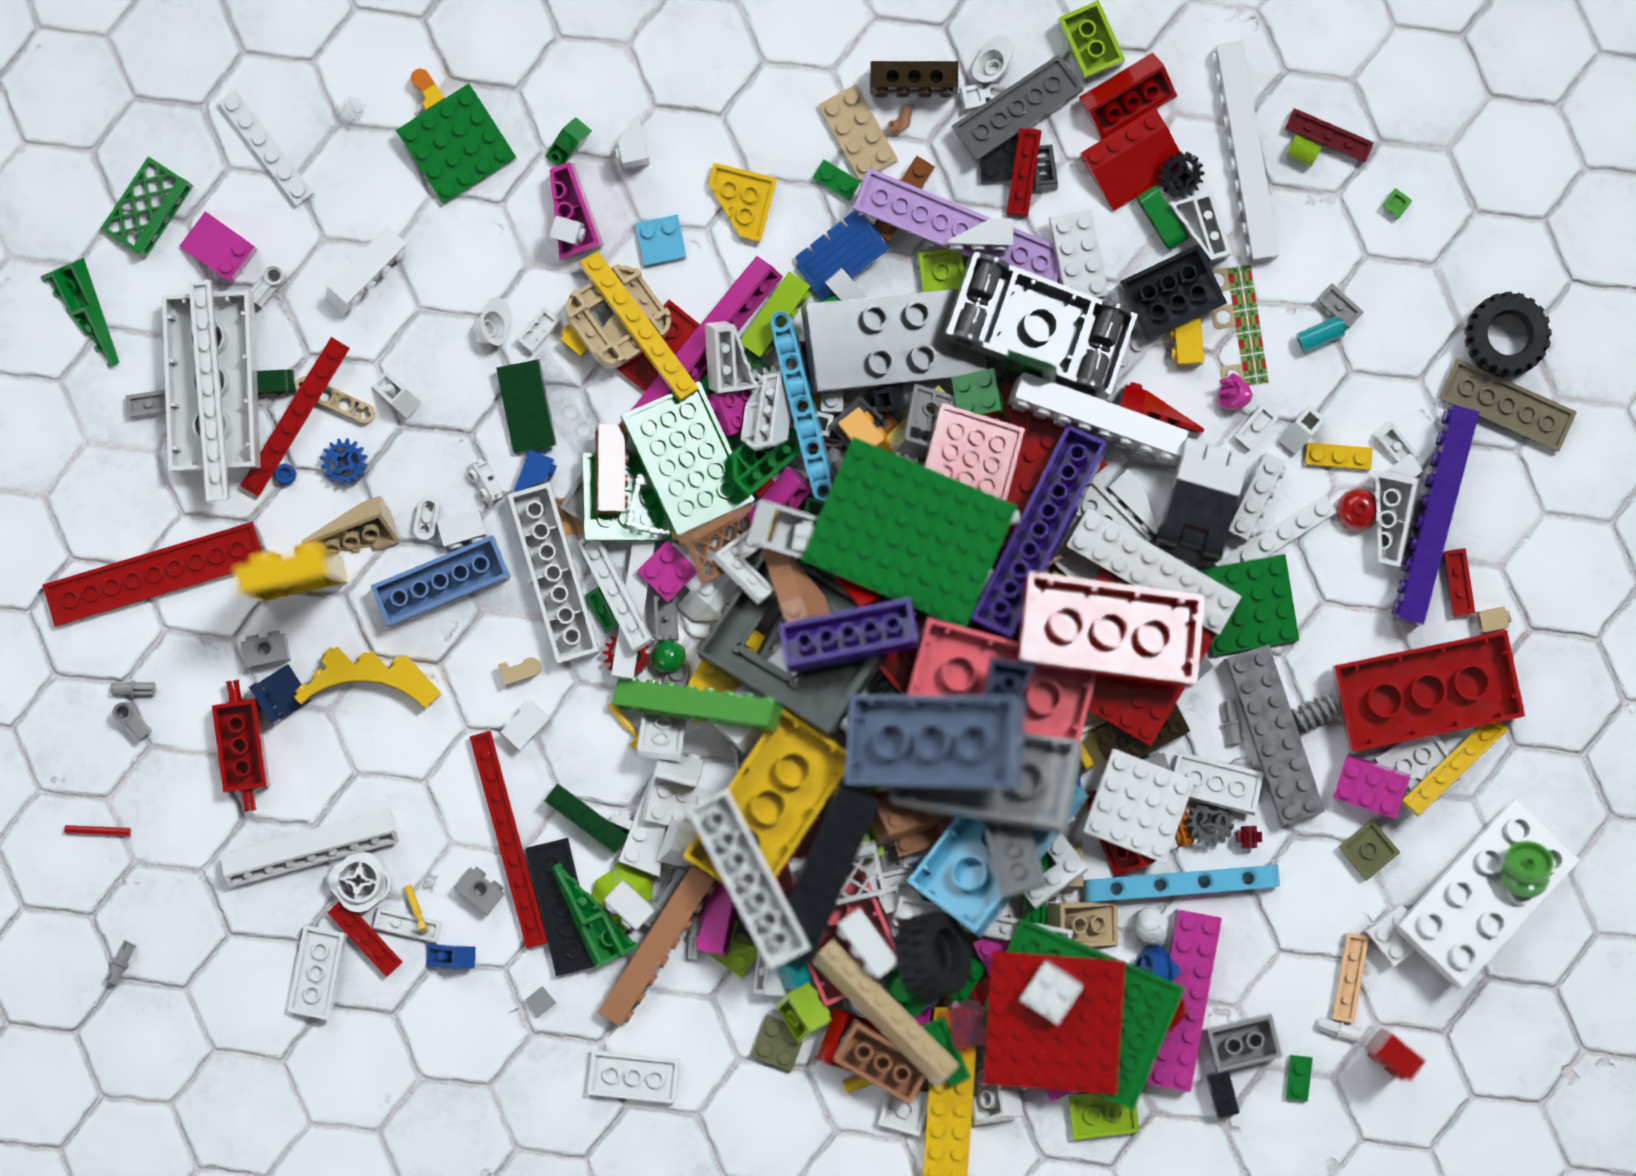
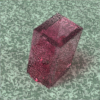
M971 1000L947 1005L954 1049L986 1045L988 1033L983 1025L984 1009L980 1001Z

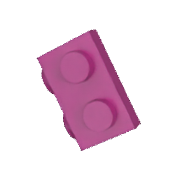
M752 389L707 395L725 436L742 431L745 405L752 394Z

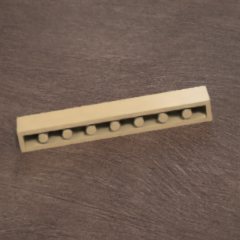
M834 939L813 958L812 963L936 1087L959 1066Z

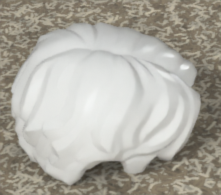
M1147 905L1140 910L1136 921V934L1140 940L1148 945L1164 944L1167 936L1168 917L1161 914L1162 910L1153 905Z

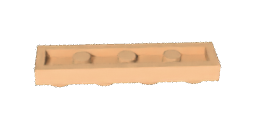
M1346 932L1332 1019L1355 1022L1369 936Z

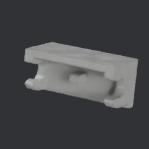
M654 596L656 640L679 639L677 597L674 596L667 602L662 596Z

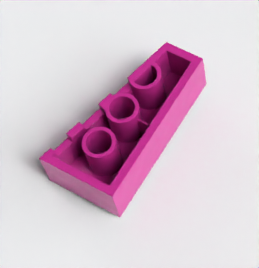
M568 162L549 169L552 198L554 201V217L559 216L583 223V228L586 229L585 237L582 242L579 241V245L557 239L559 260L565 261L604 246L575 165Z

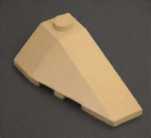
M377 496L356 505L303 539L302 543L319 541V544L324 543L325 549L339 554L340 551L353 550V552H360V549L373 547V550L383 549L399 543L400 536L389 507L381 496Z

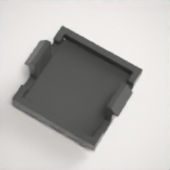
M859 394L828 425L842 439L840 442L847 449L851 441L842 432L838 423L858 407L864 413L866 411L870 413L875 420L873 424L876 428L881 427L884 430L889 425L883 419V414L878 413L875 406L871 407Z

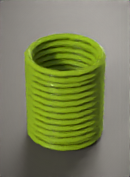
M1297 134L1286 156L1312 167L1321 150V146Z

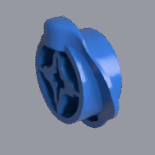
M1161 945L1146 946L1134 962L1135 966L1170 981H1173L1181 973L1179 965L1174 962Z

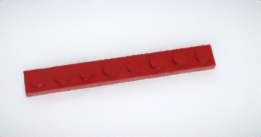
M334 337L329 339L261 450V468H250L240 485L241 487L260 497L346 357L350 347Z

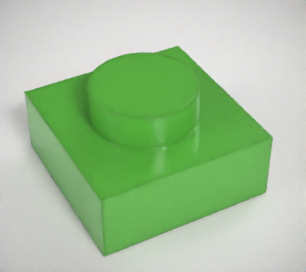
M1394 188L1382 204V207L1399 219L1413 200L1397 188Z

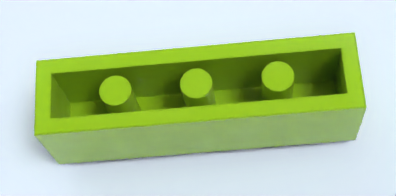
M789 271L740 339L743 347L759 359L763 355L767 357L774 348L771 345L774 341L771 327L772 315L782 311L794 320L799 312L797 310L801 302L805 304L812 293L809 292L811 286ZM786 317L778 320L777 326L779 328L784 327L787 323Z

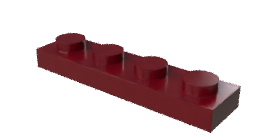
M1293 108L1285 127L1290 132L1363 163L1366 162L1374 144L1373 141L1296 108Z

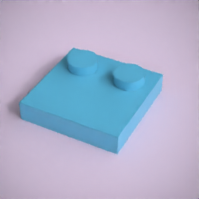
M678 214L635 223L644 267L687 258Z

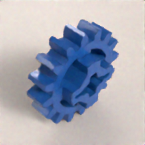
M338 438L336 445L330 442V450L323 449L327 455L320 457L321 460L325 461V464L321 465V469H327L324 474L325 477L331 475V482L333 483L338 479L340 486L343 485L344 481L351 485L352 479L359 482L358 475L366 474L362 468L368 467V464L363 462L368 456L361 454L364 448L360 447L357 449L358 442L354 441L351 445L349 438H346L345 443H342L341 439ZM343 447H346V448H347V449L345 450V452H341V453H336V452H335V451H336L337 449H339V448H343ZM355 452L359 459L358 465L354 463L353 459ZM346 457H348L347 461L349 462V465H343L341 467L342 463L339 462V460L341 458L345 459ZM330 459H333V460H334V463H335V468L333 469L334 471H332V469H331ZM351 470L354 472L349 476H341L346 471Z

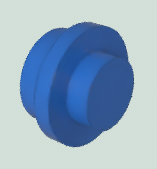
M289 464L279 465L274 473L275 480L283 486L291 485L297 476L295 468Z

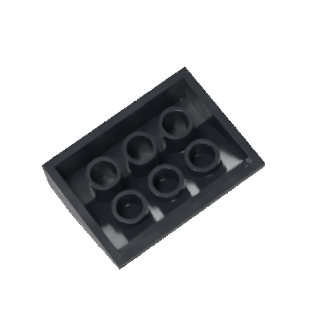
M1199 244L1118 283L1131 311L1137 313L1136 320L1148 341L1227 304Z

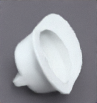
M994 36L984 45L972 66L974 78L979 82L991 84L1001 81L1007 75L1008 64L1014 52V45L1007 36Z
M499 297L489 299L482 315L476 319L474 331L478 343H490L494 346H500L504 343L511 322V311L503 299Z

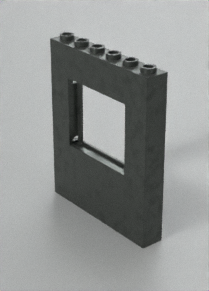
M761 551L757 558L758 562L753 568L774 588ZM797 561L825 596L830 613L858 608L842 587ZM738 585L733 593L734 597L731 602H727L722 608V615L718 621L715 620L709 628L710 633L706 639H701L697 645L698 657L760 696L775 698L776 702L783 709L832 739L849 713L850 695L862 694L888 654L799 671L793 676L744 646L776 599V591L774 590L772 595L760 604H757Z

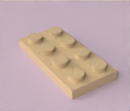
M857 84L818 104L820 111L859 181L863 180L867 168L880 171L898 161Z

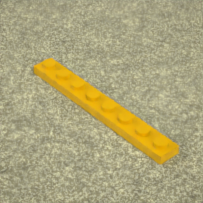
M597 250L579 262L580 267L677 399L681 402L697 392L699 387Z

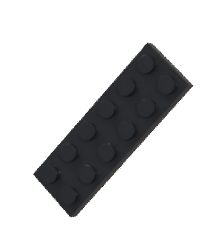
M569 838L525 848L556 976L593 968L594 965L551 869L560 863L562 868L571 877H574L579 884Z

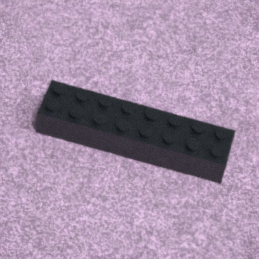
M839 781L836 784L787 899V904L810 949L793 958L811 964L879 806L878 797Z

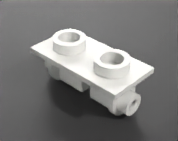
M481 458L476 462H472L467 467L468 477L472 482H475L479 489L480 498L486 501L488 506L494 500L504 497L502 494L503 489L495 478L491 481L487 479L493 475L487 461H483Z

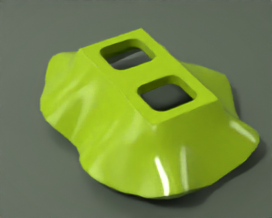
M618 862L609 872L595 881L591 895L604 908L607 903L604 899L624 880L642 898L649 902L653 896V879L645 872L628 864ZM618 912L614 916L611 915L610 918L619 927H622L625 931L629 930L621 922L623 917Z

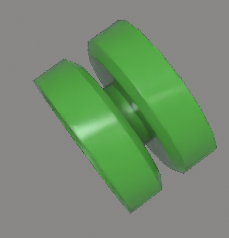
M1524 840L1512 844L1506 853L1505 862L1500 872V879L1504 887L1520 897L1531 898L1541 895L1548 887L1550 876L1555 866V860L1551 851L1535 841Z

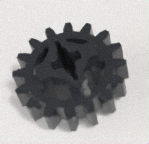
M1178 150L1177 156L1169 153V160L1162 159L1165 165L1158 166L1162 170V173L1157 174V177L1161 179L1158 183L1159 186L1164 187L1163 191L1167 194L1170 193L1173 198H1176L1178 195L1181 199H1184L1185 193L1192 196L1191 190L1195 189L1198 191L1197 184L1204 182L1200 179V176L1205 175V172L1200 170L1204 165L1198 161L1199 158L1197 156H1192L1189 151H1186L1184 154ZM1186 161L1190 162L1193 168L1188 167ZM1169 181L1174 182L1176 188L1172 187Z

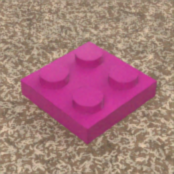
M668 540L637 570L667 602L697 574L695 567Z

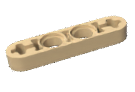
M302 376L296 381L295 387L297 391L307 376ZM327 386L326 389L331 391V399L328 401L319 399L317 402L365 424L372 422L376 415L375 409L370 404L330 386ZM343 398L350 399L352 404L350 409L342 410L339 403ZM356 402L360 403L357 407L365 410L366 407L369 408L368 412L371 413V416L362 419V414L356 411L355 415H351L356 407Z

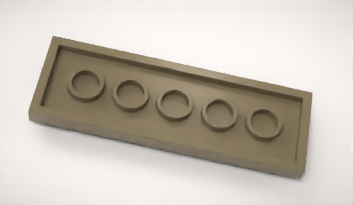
M1458 358L1455 359L1438 399L1451 405L1480 411V418L1557 452L1560 451L1577 413L1573 409Z

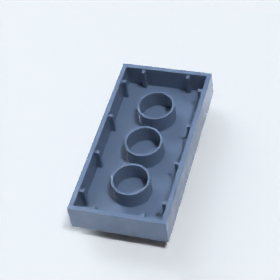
M850 695L845 784L855 787L1021 790L1026 700L1017 696Z

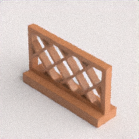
M751 503L677 536L680 545L686 544L701 584H706L725 573L714 560L710 561L707 559L708 549L715 554L722 548L723 541L729 544L736 539L737 533L743 534L751 528L752 523L746 516L749 513L748 511L752 509ZM742 518L746 525L745 530L739 528L740 519ZM726 527L732 530L730 539L724 536ZM712 535L717 537L716 547L710 545ZM697 543L703 546L701 555L697 553L695 548ZM760 549L758 552H756V553H755L754 555H752L751 557L757 555V554L760 553L762 550ZM705 564L711 566L709 576L705 573Z

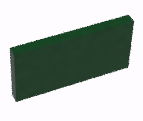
M540 359L496 367L513 453L557 445Z

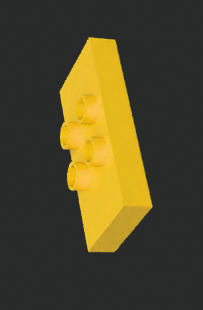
M319 541L293 546L294 554L282 557L281 553H276L275 551L249 556L250 564L234 567L239 593L264 602L347 583L348 579L343 557L325 549L324 543L319 544Z
M782 709L777 732L764 731L727 787L774 879L836 787L837 782L840 781L846 772L847 750L785 709ZM697 833L682 857L725 885L699 833Z

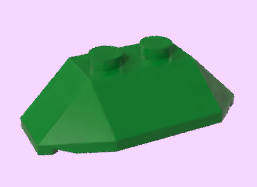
M789 428L788 440L775 446L754 450L746 443H743L731 453L733 481L747 497L757 491L802 452L796 429Z

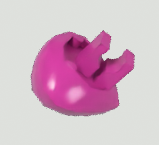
M1232 373L1228 378L1219 380L1220 384L1222 383L1216 399L1219 407L1228 410H1238L1251 402L1253 397L1251 388L1240 376Z

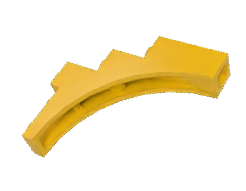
M336 646L334 649L332 647L328 648L322 654L323 659L321 662L326 668L324 670L322 668L317 670L311 676L313 680L308 685L302 684L295 691L297 695L294 698L302 705L314 695L330 687L345 683L370 682L398 689L427 709L442 693L406 654L403 657L397 656L390 663L392 667L388 669L372 650L369 653L364 651L356 659L358 663L354 665Z

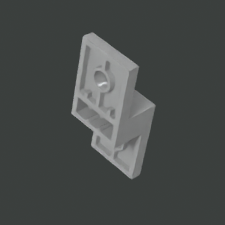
M914 384L911 391L906 423L897 436L894 454L924 466L939 406L943 403L954 407L955 396ZM926 407H932L936 414H930Z

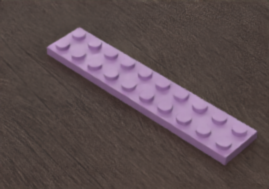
M871 168L866 170L852 207L857 212L947 249H950V245H944V241L991 219ZM1014 227L1013 245L1006 247V250H993V246H985V250H972V246H964L963 249H950L967 257H970L974 252L991 255L1004 260L1011 266L1056 283L1059 277L1053 243Z

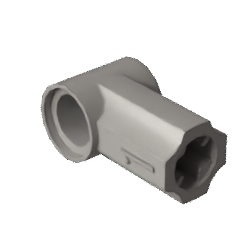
M120 702L113 707L112 714L114 719L121 723L137 743L152 732L151 728L129 702ZM121 706H126L129 710L126 718H122L118 714Z

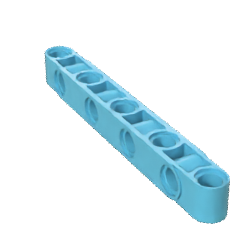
M778 311L771 317V327L807 475L814 496L818 500L826 502L828 496L822 498L819 491L822 487L828 486L830 492L834 483L833 474L800 341L793 319L787 313ZM786 317L787 324L779 328L777 326L778 320ZM796 359L798 362L797 367L794 370H789V361ZM806 401L808 409L805 412H799V404ZM812 444H818L819 450L815 455H810L809 447Z
M1278 865L1083 880L1085 902L1280 887ZM1245 872H1250L1253 875V881L1248 885L1242 881V876ZM1203 875L1209 878V885L1205 888H1201L1198 885V879ZM1157 879L1165 881L1166 887L1163 891H1157L1154 888V883ZM1115 882L1120 883L1122 886L1121 893L1117 895L1112 894L1110 891V886Z

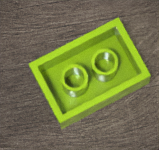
M1099 0L1058 18V25L1083 81L1124 64L1125 58Z

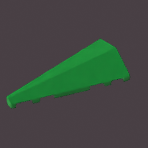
M84 257L40 276L43 282L48 281L54 289L53 295L56 298L60 297L67 307L65 309L82 333L85 336H90L96 344L95 350L97 352L101 351L107 358L108 367L118 364L119 359Z
M560 863L551 868L595 970L639 948L638 943L634 942L626 934V931L610 918L611 915L588 892H585L579 886L578 881L571 877L562 868Z

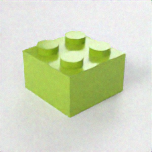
M809 982L788 993L776 1006L798 1044L820 1033L831 1021L829 1010L826 1006L822 1005L817 990L811 987Z

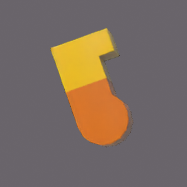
M418 68L412 72L411 82L425 96L426 100L422 104L426 110L445 99L425 69Z

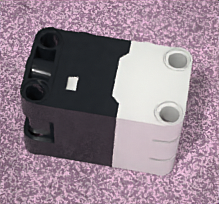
M1187 438L1181 456L1178 457V464L1161 523L1155 536L1154 545L1171 550L1179 547L1198 552V558L1218 563L1225 551L1227 536L1251 456Z

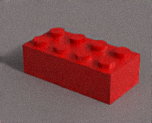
M1383 1028L1379 1029L1365 1047L1368 1051L1367 1056L1370 1059L1384 1066L1386 1072L1402 1082L1405 1079L1411 1082L1427 1062V1060L1395 1034Z

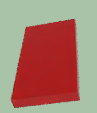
M668 299L663 306L670 311L671 323L669 332L663 340L674 355H676L700 324ZM644 352L624 365L615 367L644 392L660 375Z

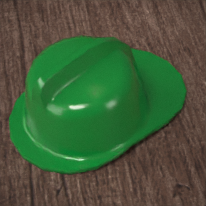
M897 966L887 975L885 981L887 993L911 1017H915L924 1009L926 999L914 994L911 988L906 986L904 978L900 976L899 966Z

